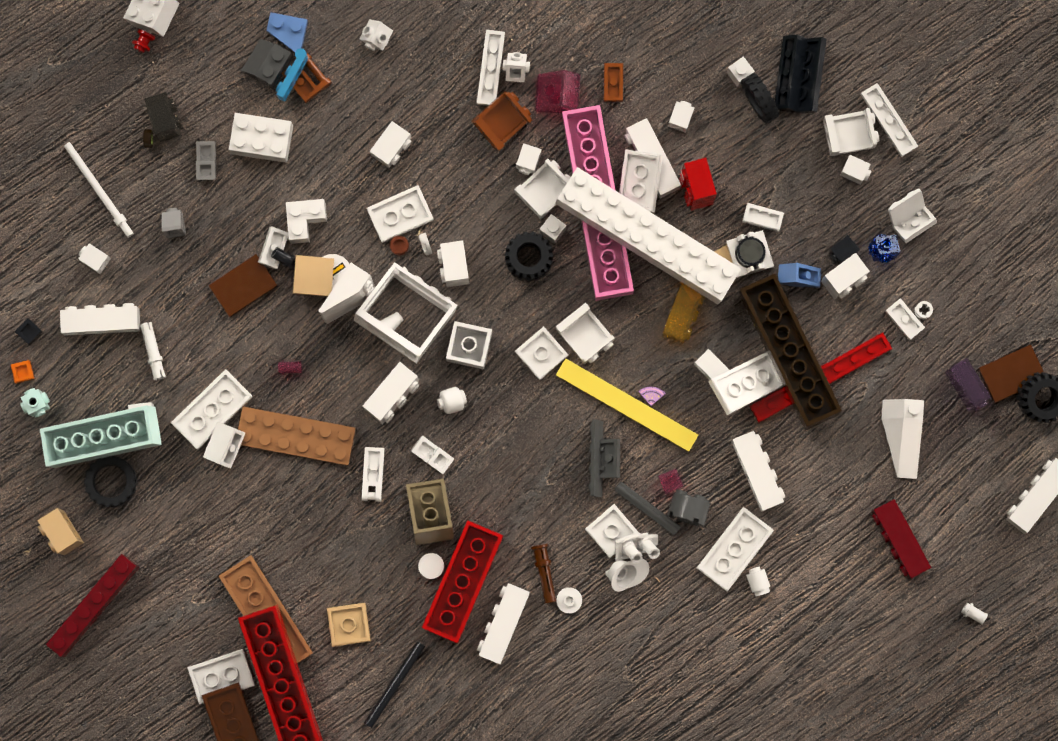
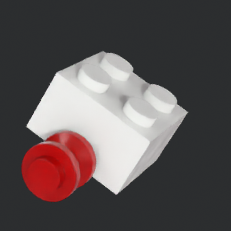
M131 1L123 18L134 27L139 28L137 33L140 36L138 40H133L132 42L135 50L141 53L150 51L148 44L150 41L155 40V36L151 33L164 37L180 4L178 1Z

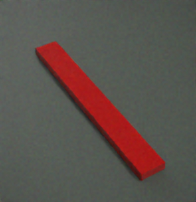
M882 332L824 364L821 368L830 384L892 350V347ZM783 387L749 407L758 423L789 407L792 405V402Z

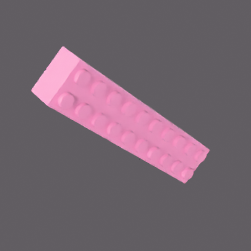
M600 105L563 111L562 119L572 174L578 167L615 190ZM581 220L595 301L632 295L634 289L626 247Z

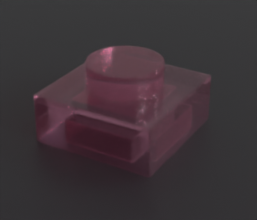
M677 469L658 476L665 494L683 487Z

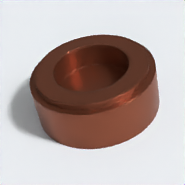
M403 236L394 237L390 242L392 253L398 256L406 254L409 250L408 240Z

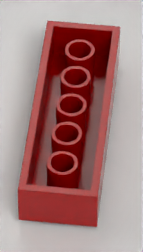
M467 520L422 629L457 644L459 643L504 537L502 534Z

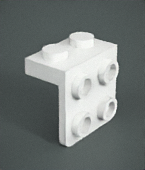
M920 189L909 192L906 197L894 202L888 209L892 227L905 243L937 223L936 218L926 208Z

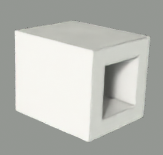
M743 56L730 65L726 73L735 85L739 87L741 80L755 71Z
M676 101L668 127L686 133L694 107H691V104L688 102Z
M523 143L516 163V168L519 169L520 173L525 175L535 173L542 149Z
M849 155L840 176L861 185L863 180L867 181L870 176L871 170L868 169L871 164Z
M551 214L540 228V234L555 244L565 232L566 225Z
M88 244L87 247L84 246L79 252V260L99 274L102 273L111 260L108 255L91 244Z

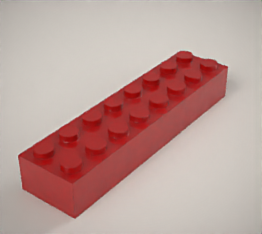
M278 604L239 617L238 620L278 741H323Z

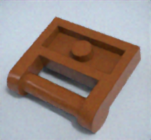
M307 53L308 61L306 66L320 83L316 86L305 71L302 70L293 89L305 103L332 83L314 64L309 53ZM286 70L282 72V75L284 76V78H286V75H285Z

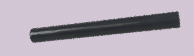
M416 642L364 722L367 726L371 728L374 726L425 648L420 642Z

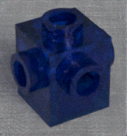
M879 234L873 238L868 247L873 262L880 261L881 263H886L896 259L900 254L897 235L886 236V234Z

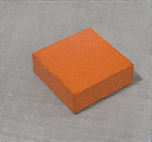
M30 360L11 364L16 384L35 379Z

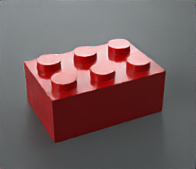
M707 158L684 163L679 182L681 188H685L686 191L684 195L686 206H690L692 211L713 205L717 193Z

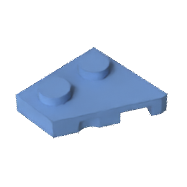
M270 12L267 32L274 38H277L283 45L296 52L297 49L303 47L308 20Z

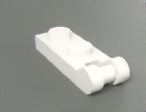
M365 447L362 501L375 500V502H381L384 448ZM369 486L376 487V492H368Z

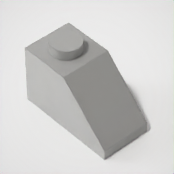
M177 208L166 209V212L162 213V232L167 238L186 235L183 213Z

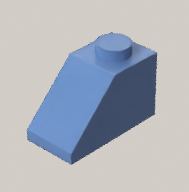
M800 263L779 264L778 280L780 284L787 286L819 288L821 268Z

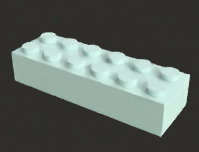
M148 405L40 429L45 466L51 468L162 445L156 407Z

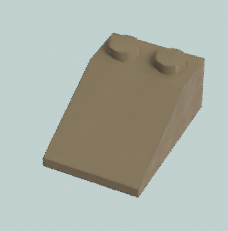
M444 479L406 484L415 544L421 545L454 539Z

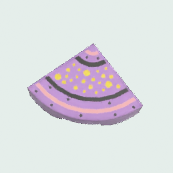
M646 387L638 391L650 406L666 394L656 387Z

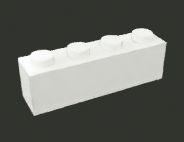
M646 118L626 128L625 139L629 145H633L635 151L663 155L657 193L659 198L679 190L681 184L648 119Z
M125 303L123 307H115L114 304L103 305L104 308H96L94 305L84 306V309H77L74 306L65 307V310H60L61 334L67 336L140 331V309L134 306L133 303Z
M752 431L732 439V445L760 511L763 512L782 504L785 494L781 487L778 488L775 482L778 478L774 469L770 470L768 465L770 459L767 452H763L760 445L763 443L759 434L755 435V432Z
M1057 458L1052 461L1048 460L1042 467L1043 473L1033 478L1030 482L1032 487L1028 491L1025 489L1018 498L1021 500L1018 505H1013L1007 512L1009 516L1006 520L1023 534L1029 532L1058 495Z
M509 583L507 587L503 586L499 595L502 598L500 605L496 604L492 615L495 616L493 622H488L484 633H487L485 641L481 640L477 651L480 652L479 656L501 665L530 594L529 591Z

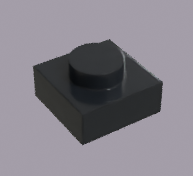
M29 318L15 331L28 345H31L43 332Z

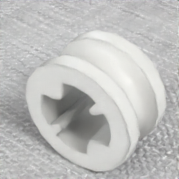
M927 301L918 303L915 307V315L919 319H927L933 313L932 305ZM922 305L926 306L925 309L928 308L929 310L925 315L919 312Z

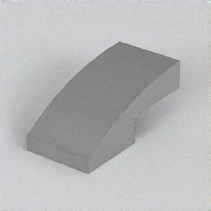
M196 141V180H215L216 141Z

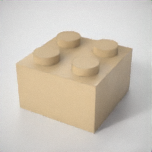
M56 508L37 520L40 524L38 526L39 531L43 536L46 535L49 538L50 542H48V545L54 553L66 555L84 543L64 510Z

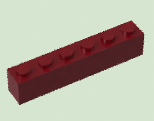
M121 554L46 645L60 657H65L139 569V566L127 556Z

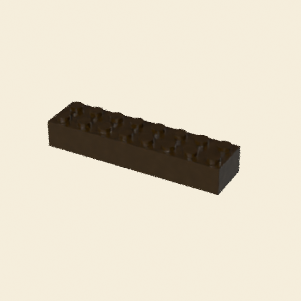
M772 274L740 289L739 295L805 431L839 416L842 409L776 274Z

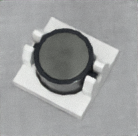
M763 230L755 233L748 232L746 235L741 234L737 238L726 241L732 263L741 268L737 278L774 267Z

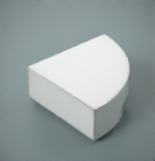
M426 233L420 234L419 240L426 256L433 254Z

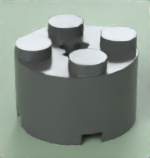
M677 489L676 493H673L667 516L672 519L675 516L678 517V521L695 526L700 524L704 527L711 505L709 500L698 494L692 497L687 494L688 492Z

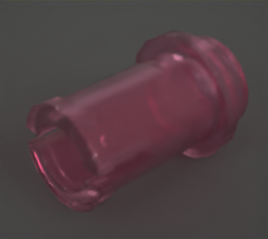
M282 360V362H278V372L282 373V375H285V373H302V362H284Z

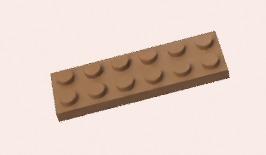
M242 407L238 430L245 432L241 446L349 466L356 432L354 427L249 407Z
M252 555L219 575V578L243 616L278 604L297 664L313 654V651Z

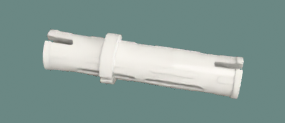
M152 322L143 323L140 325L149 358L147 361L152 369L153 379H164L166 375L162 366L163 358L159 354Z

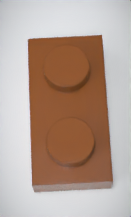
M604 63V102H623V63Z

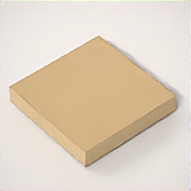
M296 255L293 294L328 297L332 291L334 258Z
M366 603L327 608L332 647L371 641Z

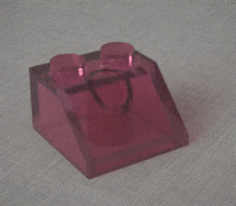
M567 70L538 74L535 111L562 113L563 111L578 109L580 74Z

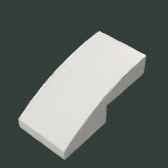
M421 436L411 449V452L441 474H444L454 460L453 457L424 436Z

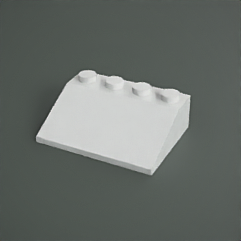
M353 263L349 264L318 310L325 323L329 324L365 302L375 288L371 275Z

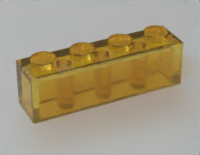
M681 283L662 336L684 343L685 339L689 340L693 330L689 327L692 321L696 322L699 311L696 310L698 303L703 304L705 296Z

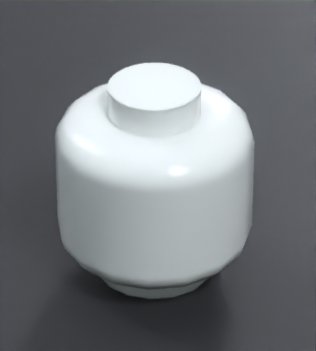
M452 387L440 392L437 404L440 410H444L446 414H452L463 410L467 400L463 390H460L458 387Z

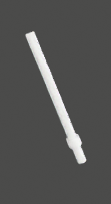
M70 142L65 144L64 148L109 210L117 227L120 226L128 238L131 237L134 233L126 223L127 219L116 209Z

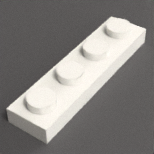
M486 30L477 105L488 106L497 98L505 32Z
M878 83L860 94L901 157L918 147Z

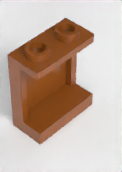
M504 91L471 121L492 147L498 151L526 123L533 121L530 118V111L525 106H520L518 103L519 98L513 92Z

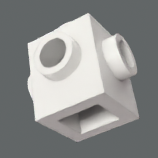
M369 19L359 39L365 43L364 46L372 51H375V49L383 51L388 44L393 30L380 21Z
M519 52L508 53L507 60H503V71H506V81L525 82V73H529L530 62H526L527 54Z

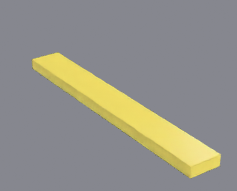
M566 358L556 374L557 377L688 452L698 437V434Z

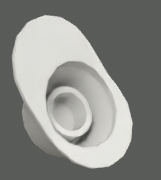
M642 559L638 564H634L631 561L618 560L611 565L605 574L611 581L614 591L620 592L640 584L649 573V564L645 559Z

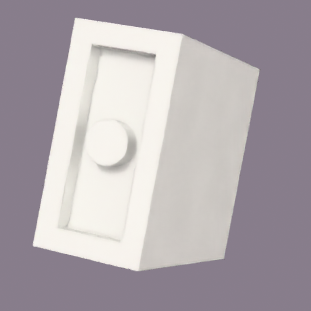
M870 108L844 115L824 116L823 123L830 156L872 149L879 142L878 131H874L873 126L875 124V115L873 112H870Z
M548 158L522 185L515 188V194L540 219L556 206L557 198L571 178L568 174L564 175L559 170L561 167L554 160L550 161Z
M586 302L556 326L558 333L584 364L588 361L591 364L599 357V352L602 350L606 352L614 345V336H611L591 312Z

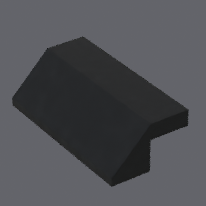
M798 34L783 36L775 94V105L778 110L802 114L817 113L826 38H805Z

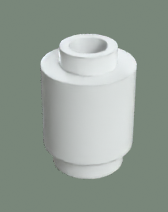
M760 566L750 569L749 574L746 576L752 593L754 592L755 596L769 593L770 584L765 569H760Z

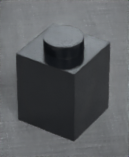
M847 235L829 250V258L835 265L837 263L840 265L853 254H857L860 248Z

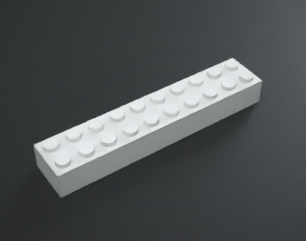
M578 167L555 202L556 205L716 304L723 300L741 270L738 266Z

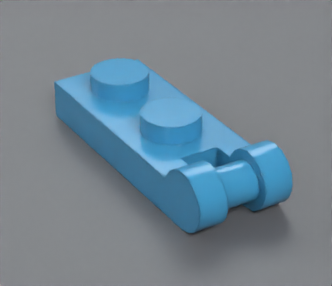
M302 48L296 50V59L293 65L288 66L285 72L286 78L276 88L278 99L284 102L308 61L307 53Z

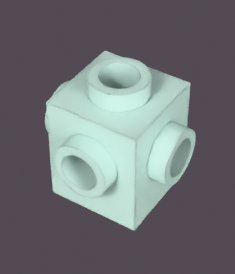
M35 388L27 390L24 392L25 395L21 397L22 403L20 405L25 414L28 413L32 417H39L45 414L46 410L50 409L48 405L50 400L47 394L39 389L35 390ZM36 399V404L31 405L30 401Z

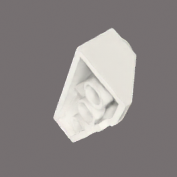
M882 400L881 420L886 432L897 478L917 479L924 400Z

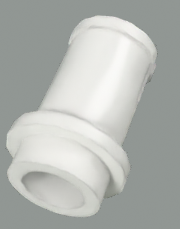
M966 603L961 611L964 617L968 616L981 625L988 616L987 613L974 607L973 603Z

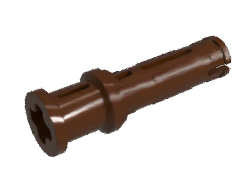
M548 544L531 547V550H534L536 560L534 565L536 568L538 567L544 603L557 601L549 567L551 560L548 558L547 553Z

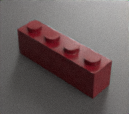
M895 499L872 511V520L876 526L879 525L883 532L880 534L885 543L889 542L892 548L890 553L894 560L898 559L901 565L899 569L904 577L907 576L908 579H911L932 568Z

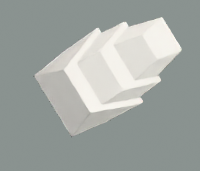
M636 533L616 540L615 560L630 558L632 563L638 564L643 559L642 553L645 552L651 559H656L660 555V550L656 547L658 545V535Z

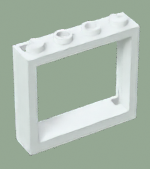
M394 262L355 313L354 321L417 364L453 316L457 304L452 302L450 297L440 294L437 288L427 285L422 278L412 275L405 267L402 268ZM393 278H396L446 312L420 348L367 313Z

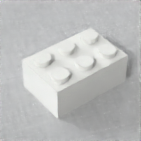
M235 113L229 151L232 155L287 163L293 124L291 121Z
M399 362L364 403V410L382 425L384 422L388 423L395 415L393 414L394 410L397 407L400 409L407 401L406 396L409 393L413 394L419 387L418 376Z

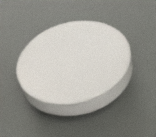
M428 553L420 559L418 568L425 578L435 579L443 573L444 562L439 555Z
M564 588L557 595V606L562 612L574 613L581 607L582 596L576 589Z

